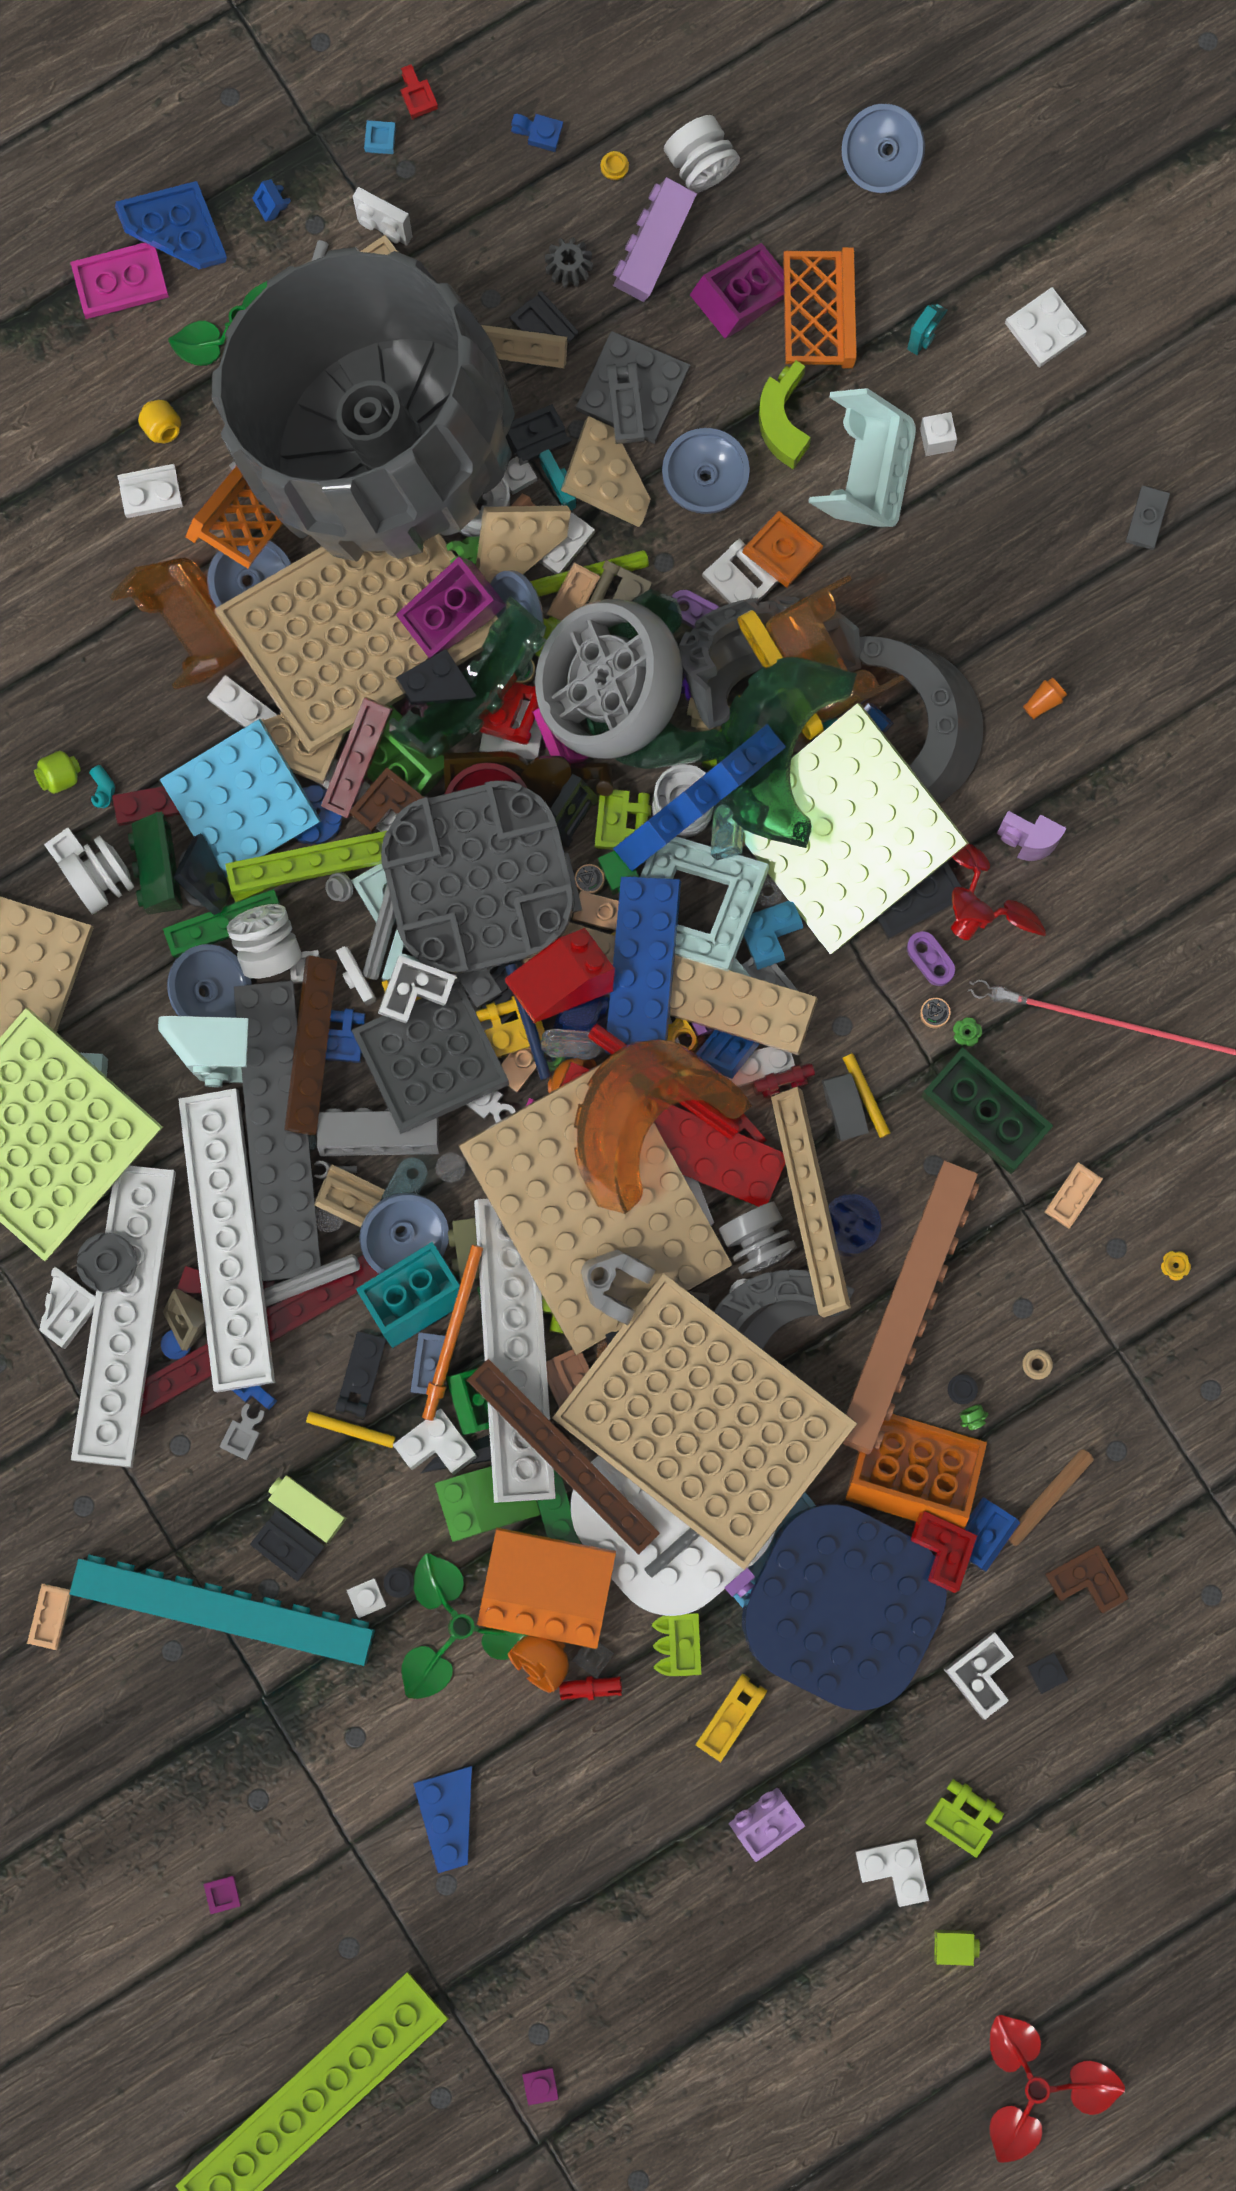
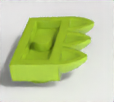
M699 1614L665 1615L655 1620L652 1627L661 1633L669 1634V1636L656 1641L653 1648L662 1654L670 1655V1657L660 1660L656 1663L654 1669L666 1676L701 1675Z

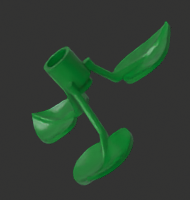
M267 281L252 289L245 296L242 305L235 306L230 310L228 315L229 322L225 323V330L221 338L218 328L211 322H193L168 338L174 352L184 361L197 366L209 365L217 361L220 357L218 345L225 343L226 337L224 334L237 312L245 310L267 287Z
M426 1553L417 1565L414 1574V1593L418 1602L426 1609H435L443 1604L444 1608L452 1616L448 1623V1632L451 1636L437 1653L430 1647L420 1646L413 1648L406 1654L402 1662L401 1674L405 1695L412 1699L432 1696L447 1686L452 1677L453 1667L448 1660L441 1658V1656L456 1639H466L473 1632L484 1634L481 1640L484 1651L494 1659L506 1660L509 1659V1651L520 1639L526 1636L488 1627L480 1628L474 1626V1621L470 1616L466 1614L458 1615L457 1611L449 1605L448 1601L455 1600L460 1596L464 1585L463 1576L454 1564L430 1553Z

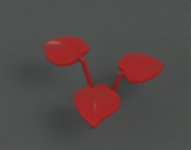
M968 844L952 857L957 863L968 869H973L974 872L969 890L963 887H955L952 891V904L956 920L951 925V930L956 936L969 941L979 927L984 929L988 923L993 922L999 915H1006L1007 920L1020 929L1042 935L1043 937L1046 936V931L1040 919L1026 905L1017 901L1006 900L1004 907L993 912L989 905L976 897L974 891L981 870L988 871L990 869L989 860L981 850L972 844Z
M998 2015L990 2031L991 2055L995 2063L1006 2072H1014L1021 2065L1023 2066L1029 2079L1025 2087V2094L1029 2102L1024 2112L1016 2106H1005L993 2115L990 2122V2137L997 2161L1001 2163L1016 2161L1036 2149L1042 2138V2124L1038 2119L1028 2115L1034 2103L1040 2104L1045 2102L1051 2092L1072 2089L1071 2101L1073 2105L1082 2113L1095 2115L1107 2110L1125 2092L1123 2082L1107 2066L1095 2061H1083L1072 2067L1070 2071L1072 2083L1050 2086V2083L1044 2077H1034L1027 2063L1036 2059L1040 2053L1041 2040L1036 2029L1023 2020Z

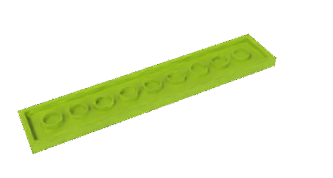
M407 1971L175 2186L179 2191H263L443 2025L449 2017Z

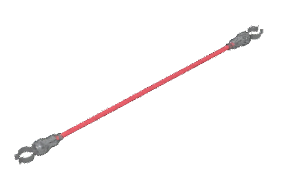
M977 980L974 983L970 981L971 985L983 982L987 985L988 989H992L991 994L988 993L983 997L976 996L972 989L968 990L972 992L974 997L979 999L988 995L992 1001L998 1003L1034 1005L1236 1055V1049L1027 998L1028 996L1011 991L1005 986L994 985L990 988L984 980Z

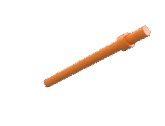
M472 1244L433 1381L429 1382L426 1394L428 1398L422 1418L434 1421L439 1400L443 1399L445 1394V1379L483 1251V1247Z

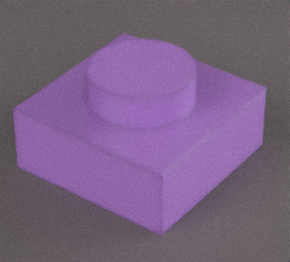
M746 1568L724 1588L731 1597L738 1594L741 1598L754 1587L751 1581L755 1576Z

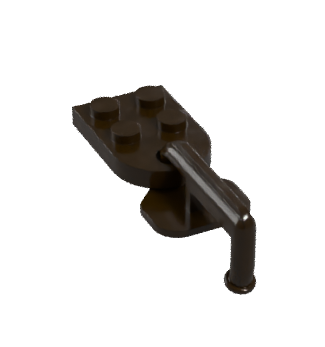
M509 751L444 753L445 792L457 774L472 765L480 763H495L511 769L523 780L529 790L544 800L549 808L552 807L563 785L568 782L572 774L582 778V780L599 779L600 781L596 789L602 796L611 795L614 789L612 770L607 763L570 764L567 759L561 756H540L529 764L522 756Z

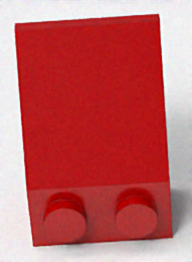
M583 928L555 940L507 976L505 982L532 1021L536 1023L613 992L615 968L586 928Z

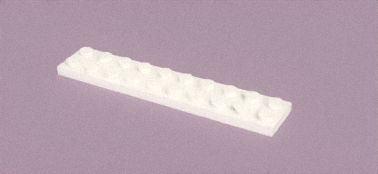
M235 1088L179 1098L213 1391L223 1392L275 1383L239 1090Z
M129 1166L112 1185L105 1233L118 1234L132 1245L136 1253L137 1268L131 1281L120 1290L109 1293L96 1291L71 1455L72 1461L133 1468L176 1177L174 1170Z
M477 1199L474 1201L477 1245L483 1247L479 1262V1280L485 1361L489 1358L550 1421L542 1295L488 1199ZM488 1403L494 1503L555 1499L553 1468Z

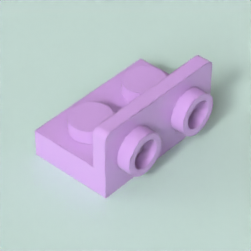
M779 1788L762 1795L758 1802L747 1810L739 1812L729 1823L755 1862L805 1827Z

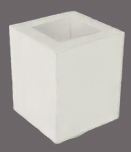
M952 413L923 417L920 432L925 455L930 456L954 451L957 437Z

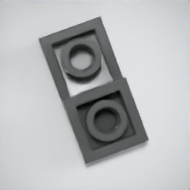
M849 1072L822 1080L827 1107L832 1111L837 1139L843 1141L869 1133L852 1074Z

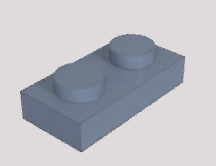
M419 1332L411 1393L427 1395V1387L429 1382L433 1381L445 1336Z

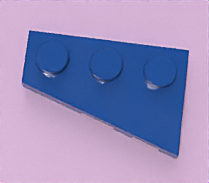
M472 1766L413 1783L438 1873L468 1865Z

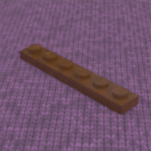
M311 955L305 958L285 1131L315 1135L317 1132L337 961Z

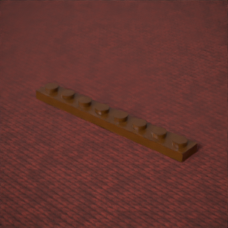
M489 1358L467 1379L474 1389L638 1555L660 1534Z

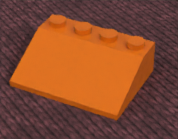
M892 1414L890 1420H884L880 1431L885 1432L879 1449L873 1448L869 1455L858 1451L845 1500L917 1522L919 1513L926 1511L965 1529L970 1517L987 1442Z
M496 1527L477 1625L597 1649L616 1551Z

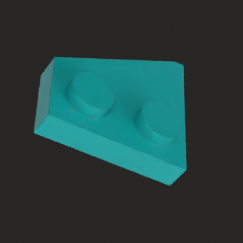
M939 304L927 305L911 329L907 350L918 355L922 347L927 349L935 337L934 331L946 314L947 309Z

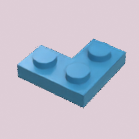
M786 901L752 913L743 938L757 970L784 961V952L777 937L803 928L802 920L794 902Z

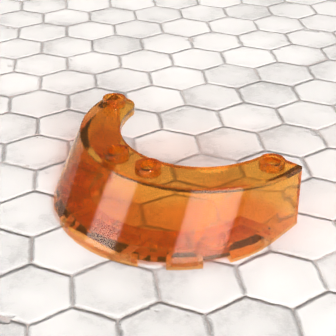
M661 1039L637 1041L616 1051L600 1065L587 1084L589 1089L583 1103L578 1104L574 1128H577V1147H574V1152L580 1174L598 1207L626 1214L641 1200L643 1194L639 1168L641 1149L649 1128L663 1111L678 1102L696 1099L711 1104L725 1117L737 1118L752 1105L738 1086L686 1046Z

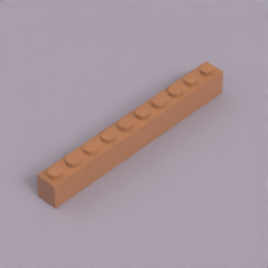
M944 1161L940 1167L846 1411V1415L858 1424L842 1443L845 1446L869 1455L873 1448L879 1449L885 1432L880 1431L884 1420H890L895 1408V1404L890 1403L894 1392L900 1394L906 1376L901 1375L905 1364L911 1365L917 1350L912 1347L916 1336L922 1337L927 1321L923 1320L926 1308L932 1310L938 1293L933 1292L937 1281L943 1282L948 1266L944 1264L947 1254L953 1255L959 1240L954 1237L958 1226L964 1227L969 1211L964 1210L968 1199L974 1200L980 1184L975 1183L978 1175L975 1172Z

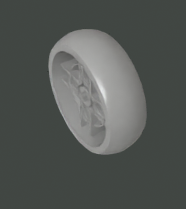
M604 599L577 608L566 616L551 632L538 660L535 689L538 707L544 722L561 743L587 757L618 758L642 749L662 732L677 707L683 682L680 650L667 625L659 616L641 604L621 599ZM621 623H630L638 632V635L629 640L623 636L610 635L608 628ZM585 718H589L595 722L607 723L609 731L590 736L580 722Z

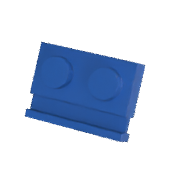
M714 1030L695 1054V1063L706 1064L708 1069L733 1079L760 1043Z
M984 1497L970 1515L964 1530L977 1535L969 1561L986 1572L1016 1530L1020 1521Z

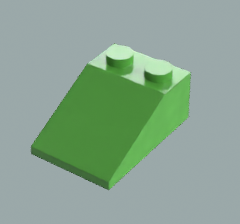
M492 1466L435 1483L452 1542L494 1530L496 1527L501 1528L541 1515L536 1500L494 1503Z

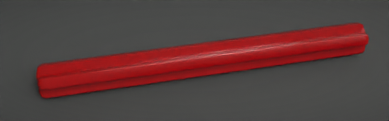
M596 1024L591 1029L588 1037L613 1056H617L625 1065L728 1139L732 1140L740 1130L738 1124L600 1025Z

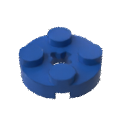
M318 785L304 787L302 789L314 809L321 811L318 815L321 822L297 835L294 839L300 843L311 845L328 843L339 833L343 816L321 807L327 789L321 788Z

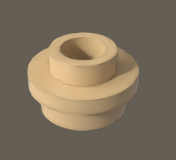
M1036 1349L1025 1355L1022 1367L1028 1377L1040 1380L1051 1373L1053 1362L1047 1352ZM1034 1359H1039L1042 1362L1041 1370L1033 1369L1032 1361Z

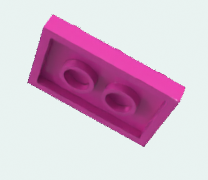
M147 243L70 262L86 319L169 298L157 249Z

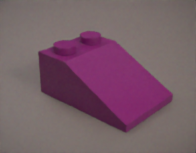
M760 243L704 274L690 293V296L726 339L744 329L784 298V271L765 246Z
M459 556L404 606L396 616L425 654L431 658L443 650L449 649L484 626L506 604L472 561Z

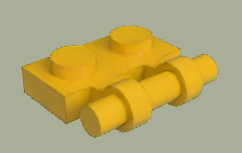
M514 996L511 997L512 1000L495 1005V1002L486 1005L487 1008L476 1011L480 1022L491 1020L493 1027L484 1030L497 1058L530 1048ZM516 1011L517 1020L501 1024L499 1016ZM542 1021L536 1022L541 1043L548 1042Z

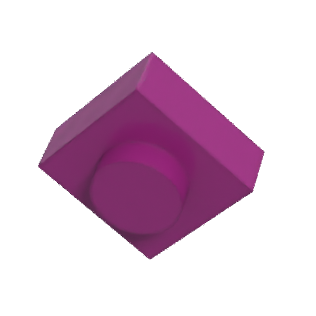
M235 1875L203 1884L210 1914L242 1905Z
M553 2067L522 2073L528 2106L559 2100Z

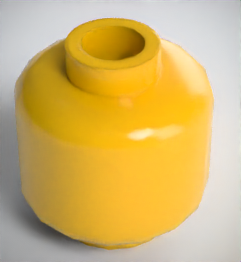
M165 400L147 402L142 407L138 417L139 426L148 438L155 443H169L179 434L181 419L173 407Z

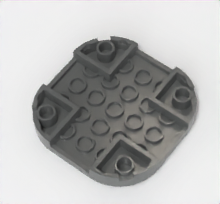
M490 781L485 782V785L432 798L425 797L406 806L395 816V820L385 833L381 850L382 867L385 871L399 936L409 952L421 963L450 974L471 973L534 957L555 940L562 937L572 917L574 893L556 820L548 805L540 796L514 782Z

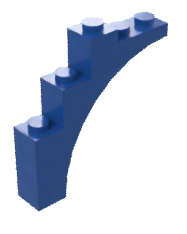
M766 724L613 849L628 868L633 871L781 752L785 745L770 726Z

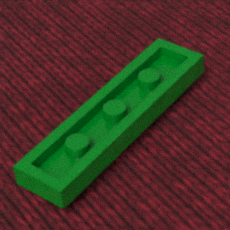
M273 889L225 906L222 912L216 915L208 912L163 928L173 958L180 956L192 947L215 944L229 939L227 925L237 915L261 905L280 904L275 890Z

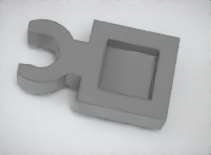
M248 1403L242 1408L241 1424L232 1420L220 1445V1448L247 1461L261 1434L253 1429L255 1425L260 1424L265 1418V1412L260 1410L258 1416L251 1419L248 1415L251 1405Z

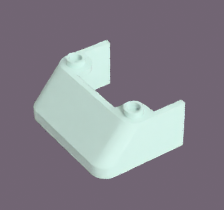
M868 388L830 392L829 398L846 408L843 424L847 433L856 440L846 491L838 489L832 491L829 496L810 497L809 503L835 519L877 527H893L897 524L900 516L916 433L915 423L909 415Z
M159 1017V1032L186 1067L200 1081L205 1082L206 1087L218 1088L222 1087L223 1083H243L241 1067H247L248 1018Z

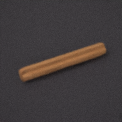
M1081 1449L1018 1519L1020 1524L1008 1540L1014 1546L1019 1545L1094 1461L1093 1456L1087 1450Z

